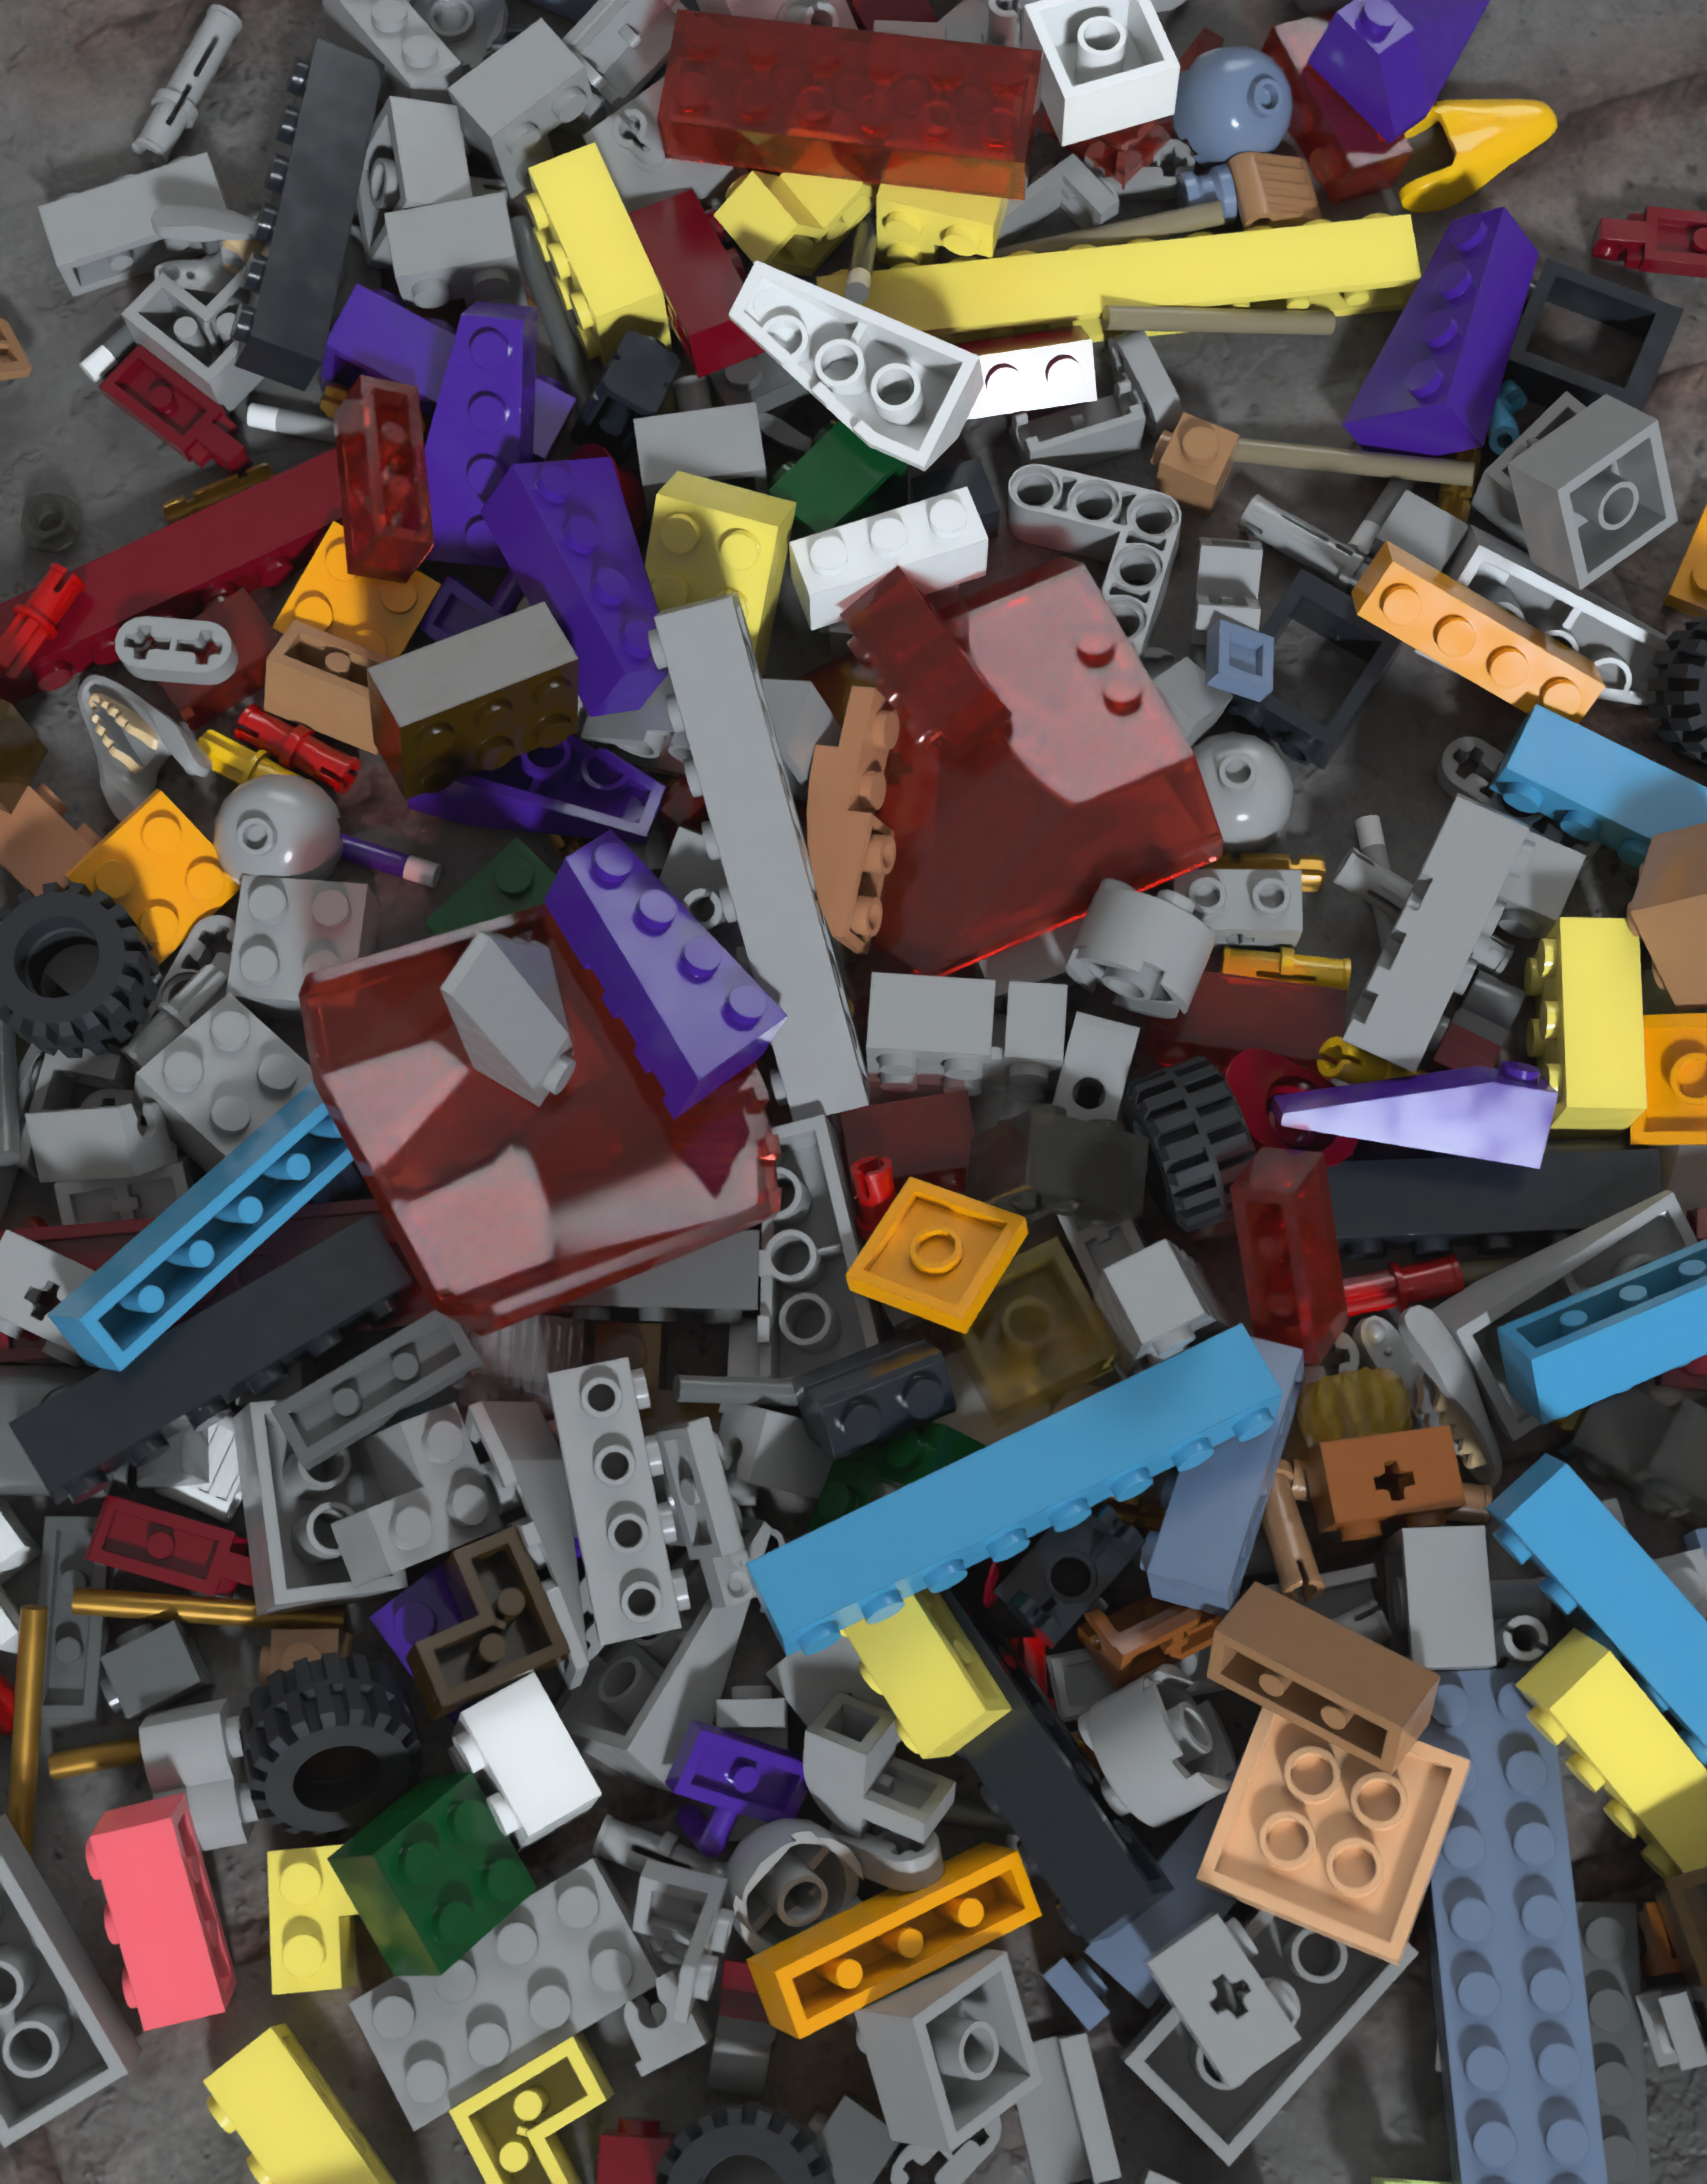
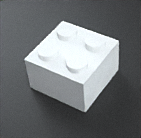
M1041 0L1024 5L1022 56L1061 147L1174 115L1180 65L1151 0Z
M535 1672L530 1673L460 1713L451 1734L454 1745L448 1748L451 1761L458 1773L472 1772L486 1797V1802L500 1831L509 1837L517 1853L587 1814L602 1795Z

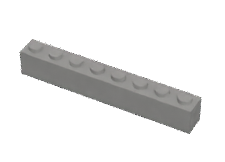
M738 591L660 611L654 617L657 628L648 630L649 644L657 668L668 667L675 692L666 695L669 717L676 734L686 732L692 757L684 759L687 782L694 798L702 795L704 797L710 819L701 823L705 847L711 861L721 858L727 880L726 884L719 885L722 908L728 923L738 921L744 942L743 946L736 947L737 961L788 1015L770 1043L773 1046L778 1068L770 1069L771 1083L779 1107L789 1105L793 1122L822 1114L827 1116L868 1106L872 1088L828 925L819 905L809 854Z

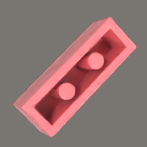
M185 1792L105 1811L86 1842L85 1854L90 1875L94 1880L101 1879L108 1902L104 1907V1924L107 1936L113 1945H120L126 1967H124L122 1972V1987L128 2006L131 2009L138 2008L144 2031L225 2012L238 1981Z

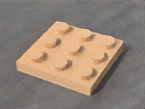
M1262 1707L1199 1868L1196 1881L1199 1885L1399 1966L1469 1773L1470 1760L1417 1740L1393 1774L1390 1775Z

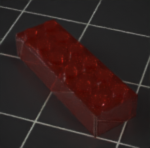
M678 9L657 117L665 158L1025 201L1042 93L1043 51Z

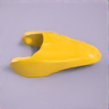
M1461 99L1434 102L1425 119L1392 143L1414 137L1440 122L1452 148L1454 162L1449 167L1408 182L1398 192L1400 202L1406 210L1420 213L1440 211L1458 204L1477 192L1505 168L1548 140L1558 127L1554 111L1545 102L1531 99ZM1375 129L1372 130L1377 144H1389Z

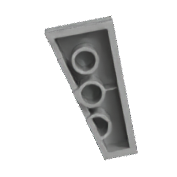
M670 674L666 676L640 710L590 717L588 714L580 736L585 743L594 749L606 748L639 770L686 778L684 759L692 757L686 732L676 734L669 717L666 695L675 693ZM761 678L793 799L807 801L815 744L838 747L842 728L811 681Z
M1460 793L1456 794L1352 1012L1342 1040L1414 1073L1426 1050L1435 1053L1450 1022V1018L1442 1015L1453 992L1461 996L1463 995L1479 962L1470 957L1480 934L1487 937L1492 936L1506 907L1507 902L1497 898L1508 874L1517 879L1520 878L1536 843L1525 839L1530 829L1529 824Z

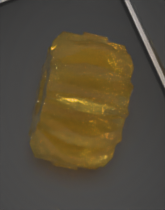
M1368 1367L1354 1371L1343 1370L1336 1375L1322 1376L1319 1381L1308 1383L1301 1390L1298 1400L1300 1411L1297 1413L1301 1434H1305L1308 1449H1311L1320 1442L1408 1431L1413 1427L1410 1411L1413 1408L1408 1389H1404L1400 1374L1384 1367L1372 1370Z

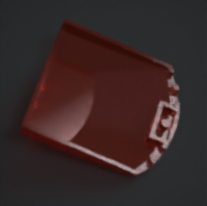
M1059 556L914 620L794 679L798 681H811L841 728L843 727L852 686L876 688L898 709L899 736L894 748L889 749L884 771L886 795L881 808L875 811V816L894 832L896 858L891 872L885 874L880 896L883 911L882 922L877 934L871 937L870 945L878 952L884 949L899 960L907 963L909 971L916 975L946 976L1084 917L1103 879H1115L1128 884L1137 892H1143L1214 862L1223 855V837L1195 754L1083 563ZM794 799L808 851L807 801Z
M546 904L313 971L306 975L298 994L313 1083L431 1306L481 1337L600 1291L774 1218L780 1211L782 1188L777 1187L776 1160L781 1155L778 1134L772 1135L765 1109L770 1099L756 1061L674 1120L662 1101L666 1092L654 1072L646 1073L633 1052L637 1046L635 1040L621 1017L615 1019L612 1017L601 999L605 990L593 970L583 968ZM478 931L501 934L512 941L515 937L522 938L529 943L531 940H535L549 947L575 1054L572 1059L576 1061V1066L562 1091L557 1095L549 1092L540 1107L473 1068L441 993V986Z

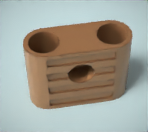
M1250 151L1240 153L1227 162L1226 165L1230 170L1235 187L1237 208L1244 231L1260 225L1270 226L1273 229L1302 226L1309 221L1323 219L1305 159Z

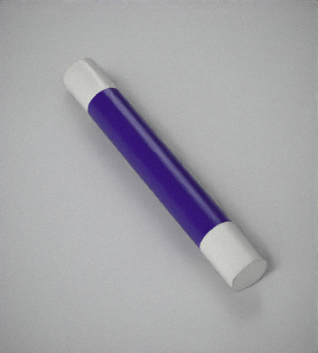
M340 833V839H344L343 853L340 859L432 888L437 885L441 875V864Z

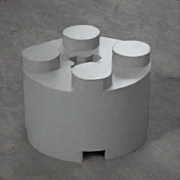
M1107 878L1101 881L1098 891L1092 898L1071 949L1065 969L1077 984L1093 994L1098 983L1116 993L1112 1002L1114 1005L1150 1017L1172 1019L1177 1017L1179 1009L1184 1015L1188 1011L1215 945L1216 933L1192 915L1195 903L1186 896L1170 890H1160L1157 897L1137 892L1124 882Z
M1162 1664L1097 1701L1091 1706L1089 1711L1078 1718L1079 1732L1087 1746L1094 1751L1105 1775L1101 1780V1790L1110 1808L1119 1816H1124L1131 1812L1139 1820L1152 1827H1162L1230 1790L1233 1782L1226 1780V1775L1233 1772L1236 1768L1234 1750L1217 1711L1209 1700L1199 1705L1196 1704L1185 1690V1688L1195 1682L1184 1671L1174 1665Z

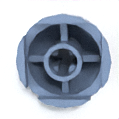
M1249 46L1216 48L1196 57L1195 59L1197 60L1193 62L1190 69L1182 71L1179 76L1175 113L1173 115L1174 128L1180 141L1187 139L1191 148L1198 154L1191 156L1195 161L1211 169L1214 166L1227 164L1232 157L1243 152L1254 151L1270 154L1276 150L1290 126L1293 100L1291 86L1283 69L1270 56Z

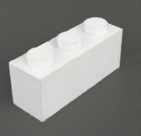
M966 486L789 542L791 580L812 631L986 576L989 539Z

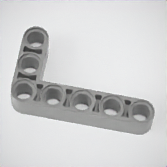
M1029 464L1016 470L1009 480L1008 525L1010 531L1018 539L1030 544L1110 563L1060 721L1059 761L1061 766L1069 775L1077 779L1087 780V775L1090 771L1115 758L1124 729L1122 724L1127 718L1176 561L1182 512L1179 504L1171 496L1162 492L1044 464ZM1041 502L1043 505L1030 506L1026 503ZM1092 515L1099 516L1102 519L1089 520L1085 517ZM1148 529H1152V530H1158V531H1160V532H1162V533H1159V534H1148V533H1146V532H1144V531H1145V530H1148ZM1131 580H1141L1147 584L1141 586H1134L1126 582ZM1123 631L1132 636L1116 638L1111 636L1110 633ZM1099 683H1107L1116 688L1110 691H1099L1092 686ZM1082 736H1092L1100 742L1093 745H1083L1076 742L1075 739Z

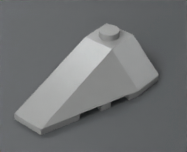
M1473 525L1469 526L1466 535L1443 569V574L1595 662L1606 686L1597 699L1643 706L1656 703L1655 691H1647L1648 678H1656L1658 676L1659 668L1652 665L1657 652H1668L1670 650L1665 641L1668 638L1667 636L1588 589L1583 588L1580 591L1531 563L1529 554ZM1413 648V650H1414L1415 653H1417V654H1419V655H1421V656H1423V657H1425V658H1427V659H1429V660H1431V661H1433V662H1435V663H1437V664H1439V665H1441V666H1443V667L1449 669L1448 667L1444 666L1443 664L1437 662L1436 660L1432 659L1431 657H1429V656L1425 655L1424 653L1418 651L1417 649Z
M1665 1190L1474 1282L1463 1291L1458 1292L1433 1308L1432 1311L1445 1325L1469 1361L1485 1412L1504 1435L1514 1442L1541 1423L1508 1392L1497 1328L1698 1243L1674 1193Z

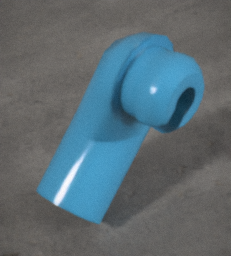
M1506 380L1501 384L1487 431L1489 446L1497 455H1501L1520 437L1517 421L1513 414L1526 406L1528 398L1514 380Z

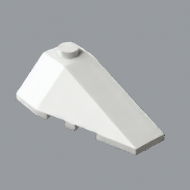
M757 260L728 314L730 320L865 444L923 471H926L956 441L984 386L980 356Z

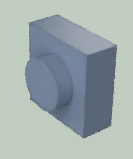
M1219 619L1207 631L1205 685L1257 702L1262 701L1273 691L1274 637Z
M1059 1955L1040 1973L1088 2031L1093 2029L1110 2013L1099 2000L1109 1989L1082 1957L1071 1966L1062 1955Z

